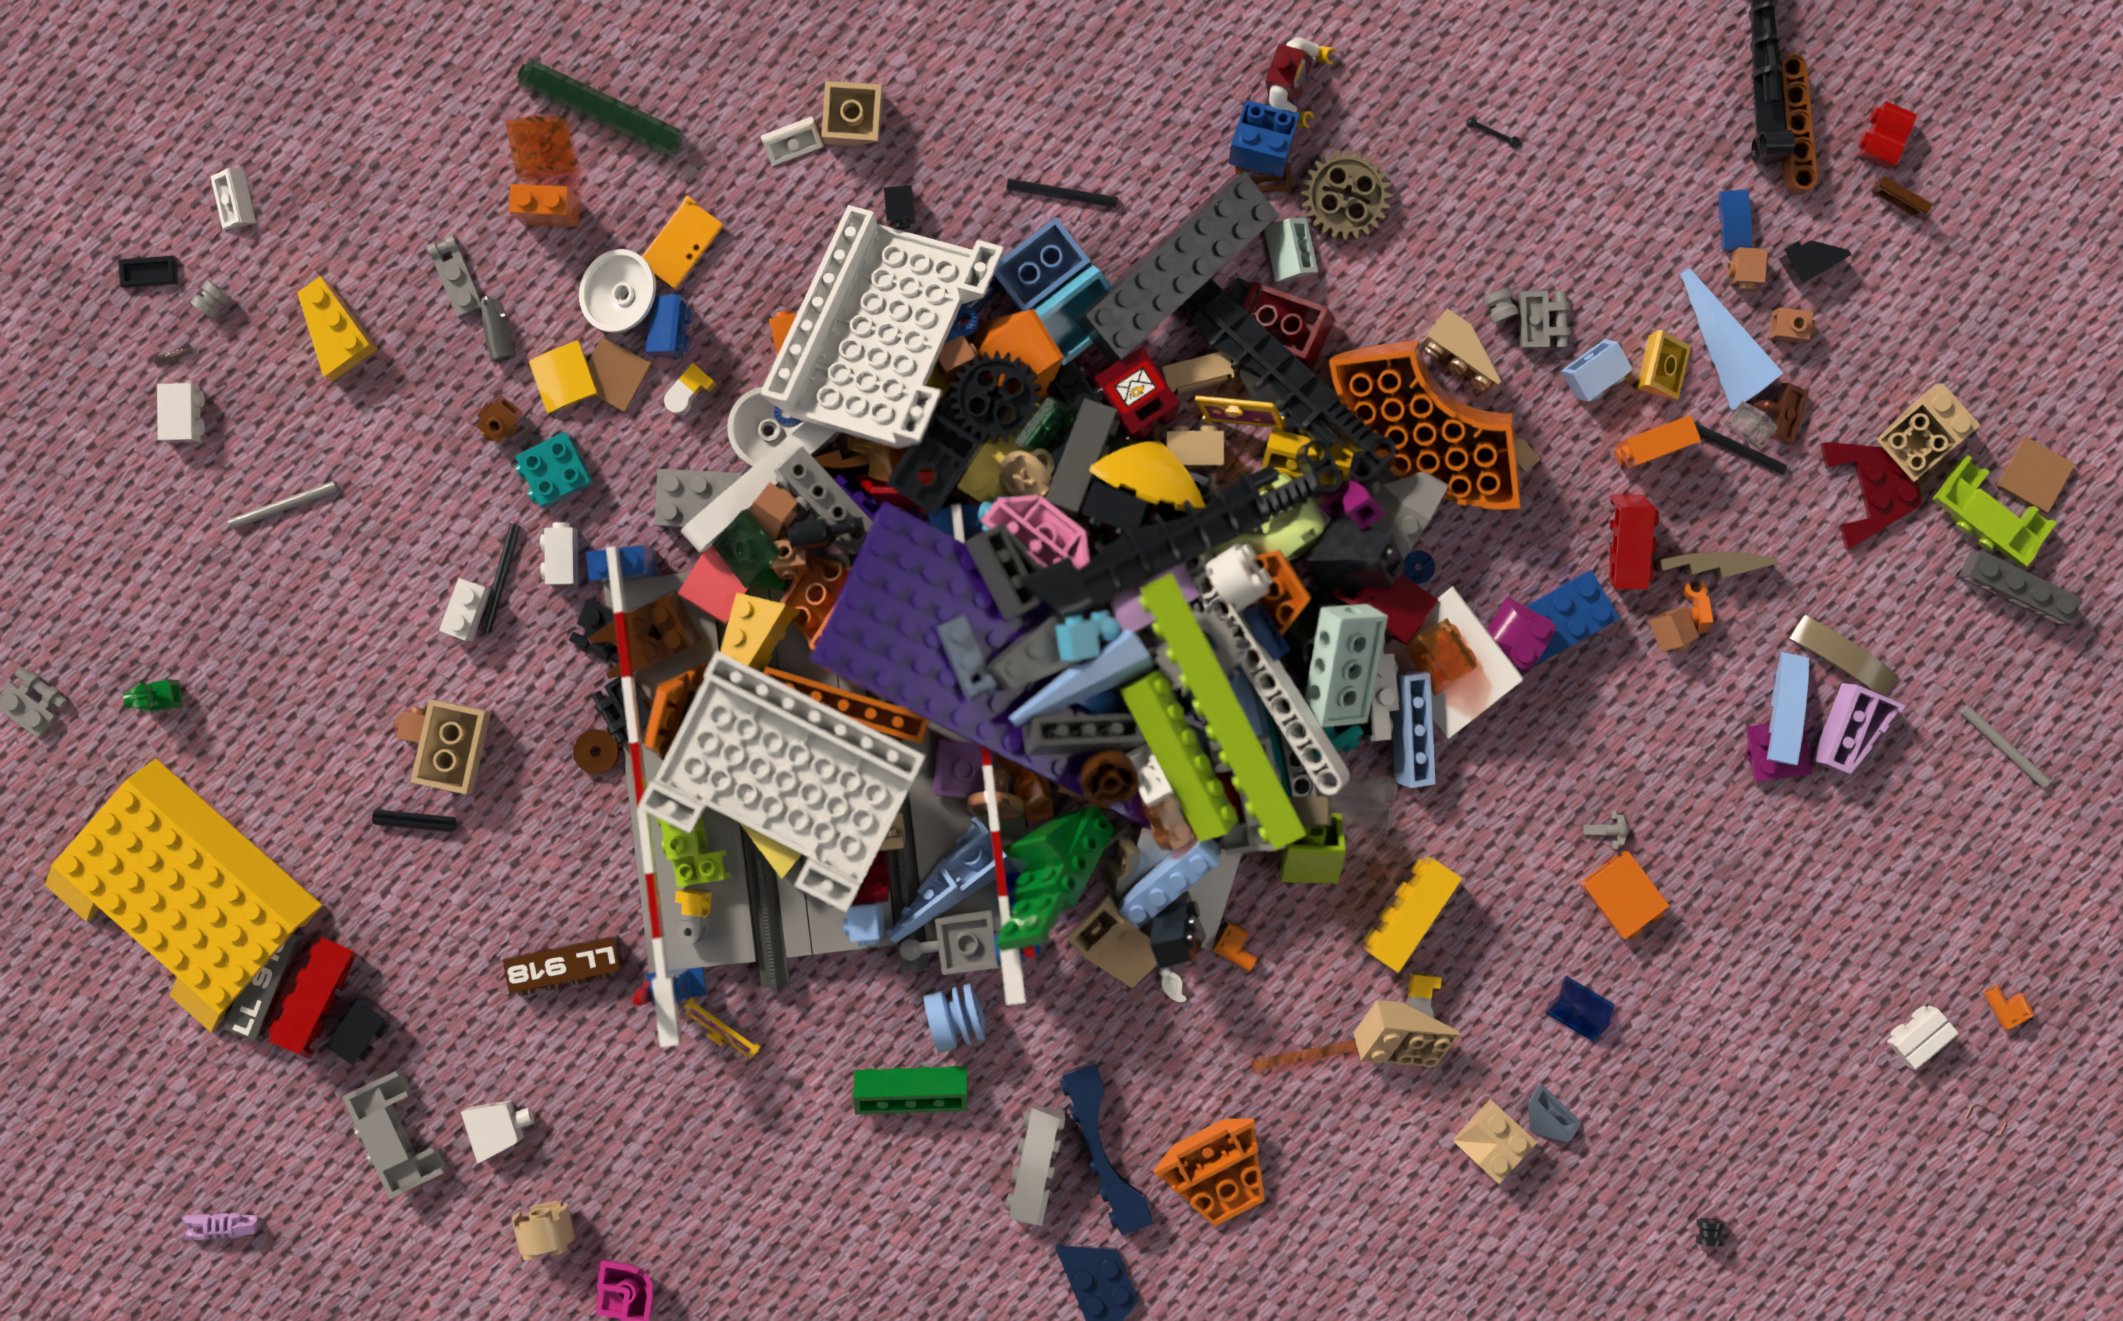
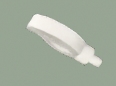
M1169 967L1161 968L1159 974L1162 977L1161 984L1165 993L1177 1002L1186 1001V996L1182 995V980L1180 976L1172 972Z

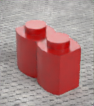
M1887 101L1880 107L1876 106L1868 119V122L1872 123L1869 132L1865 131L1858 142L1857 147L1861 148L1858 157L1888 170L1894 167L1902 154L1917 114Z

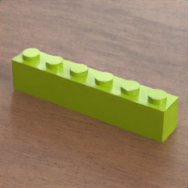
M1161 670L1133 679L1120 692L1199 842L1227 834L1239 821L1236 811L1230 804L1221 782L1217 779L1211 768L1208 757L1199 745L1195 732L1187 722L1182 707L1175 699L1169 682L1165 679Z

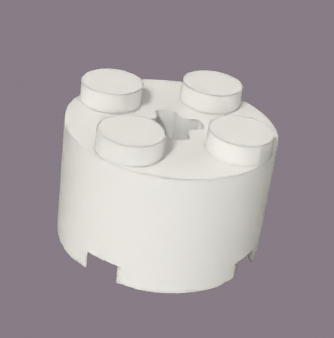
M1236 544L1206 564L1207 570L1212 567L1214 574L1209 578L1217 593L1227 605L1233 602L1236 605L1233 610L1236 612L1241 611L1269 592L1268 585L1272 583L1269 573L1264 568L1260 569L1257 562L1254 561L1257 556L1248 544L1244 546Z

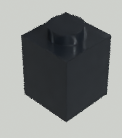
M912 185L884 187L888 226H893L897 230L910 228V224H916Z

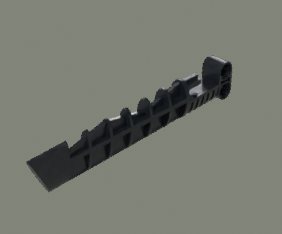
M1750 0L1749 20H1751L1752 34L1750 51H1752L1753 60L1751 82L1753 85L1752 94L1754 95L1753 105L1755 106L1754 120L1756 126V137L1752 140L1751 150L1755 153V155H1752V160L1754 163L1780 162L1793 154L1795 138L1792 130H1785L1781 81L1783 69L1779 53L1775 3L1773 0Z
M1210 278L1182 304L1191 317L1185 325L1189 328L1196 324L1209 343L1208 347L1210 349L1214 348L1234 360L1231 365L1233 370L1243 365L1260 375L1261 378L1254 385V390L1259 391L1267 384H1270L1281 400L1277 407L1278 412L1281 413L1287 409L1299 426V432L1303 435L1308 433L1314 440L1323 441L1330 449L1338 438L1321 423L1322 421L1358 454L1350 463V481L1356 482L1365 489H1368L1393 466L1396 456V445L1393 440L1382 436L1377 431L1373 433L1371 425H1365L1362 417L1357 418L1356 411H1350L1347 403L1342 404L1341 397L1214 280ZM1383 449L1387 450L1390 455L1382 458L1377 456L1376 452ZM1358 469H1366L1370 474L1366 477H1359L1355 472Z
M1321 440L1310 441L1299 447L1296 453L1297 462L1303 473L1298 478L1260 495L1259 489L1280 480L1278 470L1273 465H1270L1251 475L1247 473L1240 474V479L1223 492L1217 486L1213 487L1214 499L1197 513L1191 503L1186 500L1183 502L1187 515L1186 518L1164 522L1160 515L1156 514L1154 515L1155 525L1132 530L1127 528L1123 535L1105 549L1100 542L1095 543L1098 554L1078 570L1071 557L1068 556L1021 578L1019 582L1065 618H1070L1270 522V516L1278 518L1281 511L1285 514L1288 513L1289 507L1297 509L1299 502L1305 505L1308 502V498L1315 500L1335 491L1341 484L1340 471L1328 446ZM1309 448H1312L1316 451V461H1313L1309 458ZM1321 474H1325L1329 478L1328 488L1321 484Z

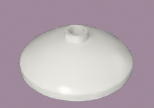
M617 249L600 255L587 268L580 284L579 302L584 316L593 326L605 332L618 333L635 327L646 317L654 302L656 293L654 272L642 256L630 250Z
M763 387L750 390L737 400L730 412L727 425L728 438L733 450L739 458L752 467L804 423L802 422L791 428L781 426L774 415L775 405L760 395ZM783 411L782 417L790 418V415ZM766 426L771 427L773 435H765L763 428Z

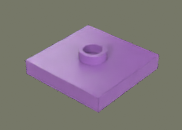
M937 739L933 796L968 799L972 794L986 792L980 745L973 742ZM991 751V760L993 765V752Z

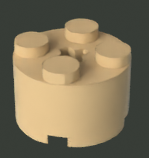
M560 1201L529 1207L530 1213L523 1216L522 1211L512 1217L511 1220L519 1253L522 1254L523 1260H532L539 1257L540 1254L550 1252L551 1255L564 1253L568 1250L567 1245L575 1239L568 1203L566 1202L563 1206H561Z

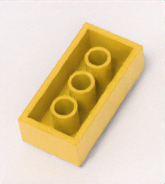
M1425 856L1423 860L1419 858L1410 871L1413 873V876L1408 883L1405 881L1401 883L1395 892V896L1398 898L1392 907L1388 904L1379 916V919L1382 920L1376 930L1371 928L1363 940L1366 943L1364 949L1398 973L1462 880L1460 876L1428 856Z

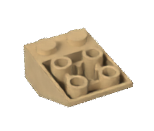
M1447 308L1420 345L1425 347L1424 353L1435 360L1441 358L1448 363L1446 367L1452 373L1458 376L1464 374L1470 378L1471 381L1469 383L1477 390L1482 392L1485 389L1491 391L1499 385L1501 380L1472 325Z
M1941 383L1932 386L1909 406L1876 441L1907 476L1915 482L1981 425L1950 390Z
M1109 893L1072 929L1067 940L1086 959L1133 988L1157 965L1150 948L1152 931L1145 925L1137 929L1118 912L1120 900H1115L1112 894Z
M1376 1000L1353 1032L1361 1061L1436 1067L1460 1036L1458 1030L1402 1002Z

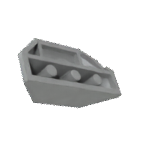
M1425 471L1383 483L1375 499L1382 505L1386 515L1369 526L1393 534L1404 561L1433 516L1449 485Z

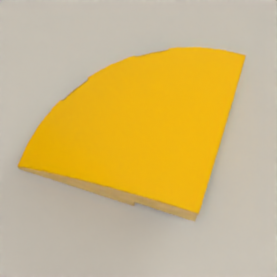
M1148 441L1120 449L1091 465L1089 470L1115 487L1121 485L1130 490H1137L1136 496L1138 498L1155 504L1161 500L1168 504H1174L1177 510L1185 511L1183 502L1188 500L1196 512L1205 507L1200 492L1189 472L1174 453L1160 441Z

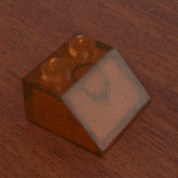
M528 116L505 121L515 173L523 183L578 172L566 117Z
M1448 618L1420 633L1405 648L1416 668L1430 673L1431 691L1434 696H1437L1478 667L1475 654L1470 648H1466L1461 640L1459 629L1454 624H1451Z

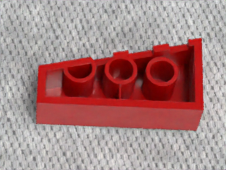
M321 937L319 942L316 941L310 949L309 957L311 959L307 967L301 968L296 977L295 983H297L293 994L289 993L283 1002L282 1009L284 1011L280 1019H276L269 1029L268 1034L271 1037L268 1041L311 1060L314 1050L310 1049L312 1041L314 1042L317 1038L321 1037L325 1028L323 1027L324 1021L322 1019L324 1015L327 1016L332 1012L337 1000V995L334 992L336 989L341 990L357 953Z

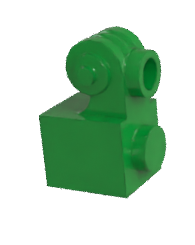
M174 679L147 684L139 683L133 689H130L129 692H124L123 694L125 707L127 709H138L140 713H155L183 707L178 680Z

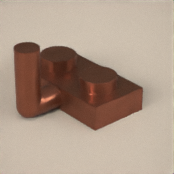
M1781 383L1776 402L1749 399L1744 403V408L1747 411H1767L1772 413L1767 437L1787 445H1794L1809 391L1791 383Z

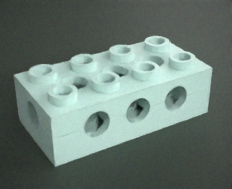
M1368 604L1321 607L1304 700L1321 727L1368 723L1388 617Z

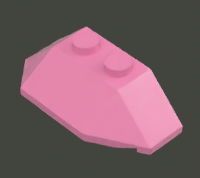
M1040 495L999 498L981 520L988 529L1003 523L1028 549L1026 552L1037 563L1041 562L1044 567L1068 556L1071 557L1077 570L1089 561L1085 530Z

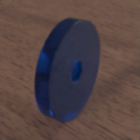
M1413 551L1404 559L1403 575L1415 584L1425 583L1434 575L1435 562L1428 553ZM1416 564L1421 565V570L1417 571L1415 569Z

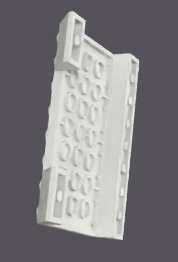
M848 205L760 395L793 418L895 448L920 443L941 395L940 390L926 387L927 381L961 305L984 297L1004 252V247L977 240L973 250L879 225L877 224L874 212Z
M716 651L703 676L705 680L655 779L650 781L638 807L688 833L692 832L707 806L810 857L795 887L847 912L922 765L925 755Z

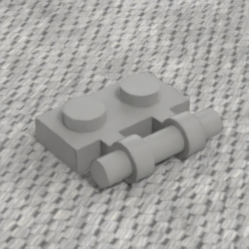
M1548 291L1519 292L1520 349L1549 348L1550 337H1556L1557 348H1567L1568 337L1570 336V327H1567V312L1570 311L1569 302H1566V291L1555 292V302H1549ZM1549 312L1556 313V327H1549Z
M20 667L15 672V676L22 680V685L19 687L14 683H8L0 694V711L35 737L42 738L58 716L49 708L54 704L61 709L66 705L67 699L60 695L61 692L54 686L49 687L42 682L38 674ZM32 689L42 695L40 702L29 695Z

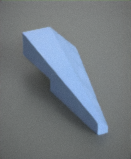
M1688 268L1680 274V277L1684 282L1690 304L1693 306L1698 319L1697 323L1709 355L1719 375L1721 387L1724 389L1728 399L1729 408L1734 411L1782 375L1783 372L1696 274Z
M1125 628L1115 640L1109 641L1099 650L1100 656L1090 657L1081 665L1076 662L1009 718L1015 726L1030 721L1033 717L1043 716L1154 671L1151 657L1135 633Z
M974 816L972 818L971 827L964 836L960 835L956 839L957 845L947 858L943 857L924 881L917 891V898L910 907L905 906L902 910L903 916L892 930L888 929L886 931L888 937L894 943H897L996 879L991 831L979 817ZM1003 851L1005 872L1015 867V865Z

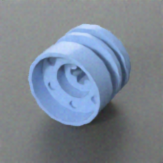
M971 983L963 985L965 998H961L958 988L953 987V1001L950 1002L947 1001L942 991L924 995L928 1023L939 1053L956 1049L957 1035L962 1034L967 1045H971L970 1031L973 1030L978 1042L986 1040V1022L982 1005Z

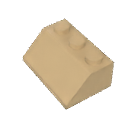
M429 699L411 782L462 794L473 793L491 711Z

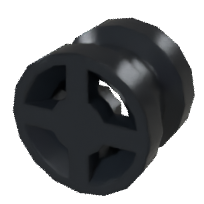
M1699 1218L1696 1220V1226L1699 1228V1234L1696 1236L1697 1244L1715 1247L1725 1245V1238L1722 1236V1230L1725 1229V1221L1712 1218Z

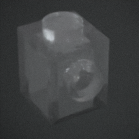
M1744 401L1740 403L1725 422L1736 437L1758 449L1762 448L1778 428L1765 412Z

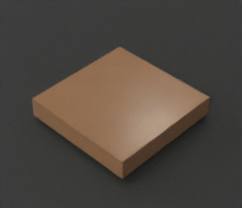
M601 337L588 361L598 391V395H595V397L626 413L652 363Z
M2024 437L1996 487L2030 506H2036L2043 513H2049L2075 464L2028 437Z

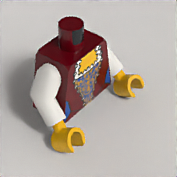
M1299 37L1292 39L1287 45L1279 44L1277 46L1265 83L1270 105L1279 110L1300 113L1297 128H1310L1306 124L1305 119H1313L1314 116L1310 111H1297L1299 98L1312 66L1313 58L1315 57L1319 63L1332 65L1333 62L1328 60L1329 52L1337 53V50L1331 47H1319L1318 44Z

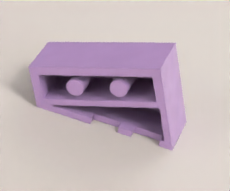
M1842 683L1811 761L1837 772L1851 774L1872 749L1873 742L1881 733H1885L1890 727L1888 724L1898 712L1901 713L1906 705L1859 685Z

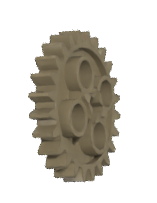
M1347 149L1344 157H1341L1339 151L1335 150L1333 159L1325 154L1323 157L1324 165L1319 161H1315L1314 167L1316 171L1308 170L1307 176L1311 180H1304L1302 183L1308 190L1302 191L1300 197L1308 200L1302 203L1301 207L1304 209L1310 208L1305 218H1315L1312 228L1321 225L1323 227L1321 231L1322 236L1329 230L1331 231V240H1334L1337 234H1341L1342 241L1345 242L1348 234H1351L1354 241H1356L1360 231L1367 237L1369 235L1368 226L1376 230L1379 227L1376 220L1384 221L1386 218L1381 211H1388L1390 209V205L1384 201L1390 200L1392 194L1384 191L1390 188L1391 183L1382 182L1387 172L1378 174L1377 170L1380 163H1376L1373 166L1369 164L1372 156L1369 155L1365 160H1362L1361 151H1358L1355 157H1351L1350 150ZM1334 172L1340 173L1343 176L1344 182L1341 184L1333 183L1330 180V174ZM1360 180L1368 182L1370 191H1360L1357 188V182ZM1327 187L1329 190L1334 192H1325L1322 190V188ZM1344 190L1350 191L1348 201L1343 200L1342 193ZM1324 199L1333 200L1336 209L1327 211L1323 208L1322 201ZM1359 199H1367L1370 201V203L1365 204L1363 201ZM1349 208H1359L1362 211V217L1359 219L1352 218L1348 212Z

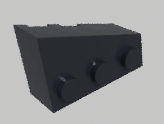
M1188 891L1182 893L1154 916L1150 948L1159 969L1192 961L1206 938L1199 919V906L1196 901H1192Z

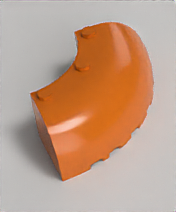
M1419 340L1359 348L1330 358L1332 379L1337 395L1342 398L1341 403H1347L1350 411L1354 410L1357 412V418L1362 417L1365 425H1371L1373 433L1377 431L1382 436L1392 439L1395 443V462L1389 469L1395 475L1402 478L1425 471L1449 485L1442 498L1457 502L1456 504L1497 510L1520 509V477L1513 412L1496 413L1470 407L1452 397L1438 384L1430 373L1424 361ZM1382 449L1378 450L1376 455L1384 458L1389 456L1390 453Z

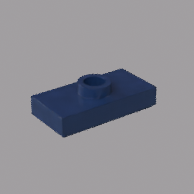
M1260 602L1243 612L1244 617L1253 629L1255 640L1263 645L1273 662L1290 651L1288 644Z

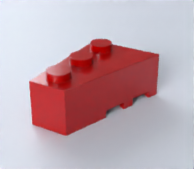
M1610 494V502L1615 504L1614 520H1610V529H1613V541L1609 549V582L1614 589L1648 590L1649 581H1652L1654 578L1651 554L1656 552V538L1653 537L1654 526H1658L1659 512L1644 495Z

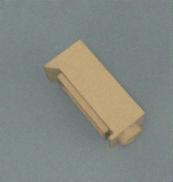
M1221 352L1163 366L1161 371L1164 380L1172 392L1177 391L1178 394L1227 382V377L1232 381L1235 377L1234 373L1238 372V368L1233 370L1231 365L1234 360Z

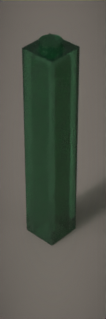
M529 58L527 64H523L519 69L517 83L523 90L672 161L674 160L685 137L681 129Z

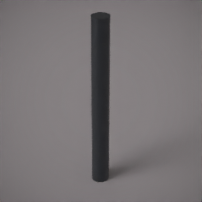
M1008 178L1006 187L1007 190L1116 208L1118 199L1116 196Z
M1694 422L1701 438L1781 475L1785 473L1787 469L1786 464Z
M512 523L509 525L480 631L492 632L521 526Z

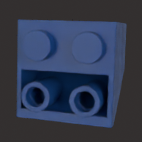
M1246 100L1231 143L1229 164L1283 178L1300 113L1279 110L1269 105Z
M681 295L655 296L650 309L646 353L650 356L683 359L684 352L689 351L690 336L686 335L687 324L691 325L693 309L689 308V303Z

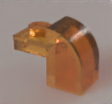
M857 436L848 438L849 450L869 455V477L886 482L908 450L907 446L895 448Z

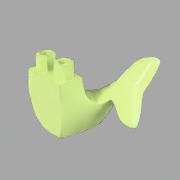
M1286 473L1278 476L1280 480L1271 485L1277 488L1292 479ZM1263 490L1262 492H1260V495H1262V494H1264V493H1266V492H1268V491H1267V490ZM1308 498L1307 504L1304 505L1299 502L1297 509L1289 507V512L1285 514L1281 511L1278 518L1270 516V522L1261 525L1263 533L1240 535L1210 551L1212 554L1219 556L1236 544L1241 546L1248 544L1259 554L1281 550L1287 561H1291L1303 555L1317 542L1323 533L1325 522L1317 500Z

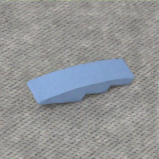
M1784 652L1780 654L1770 706L1773 707L1769 727V733L1771 734L1767 760L1793 766L1798 765L1807 702L1808 657Z

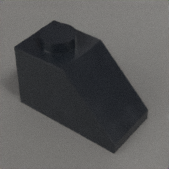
M1812 240L1801 245L1800 241H1797L1784 249L1786 255L1779 258L1794 286L1798 287L1852 254L1847 249Z

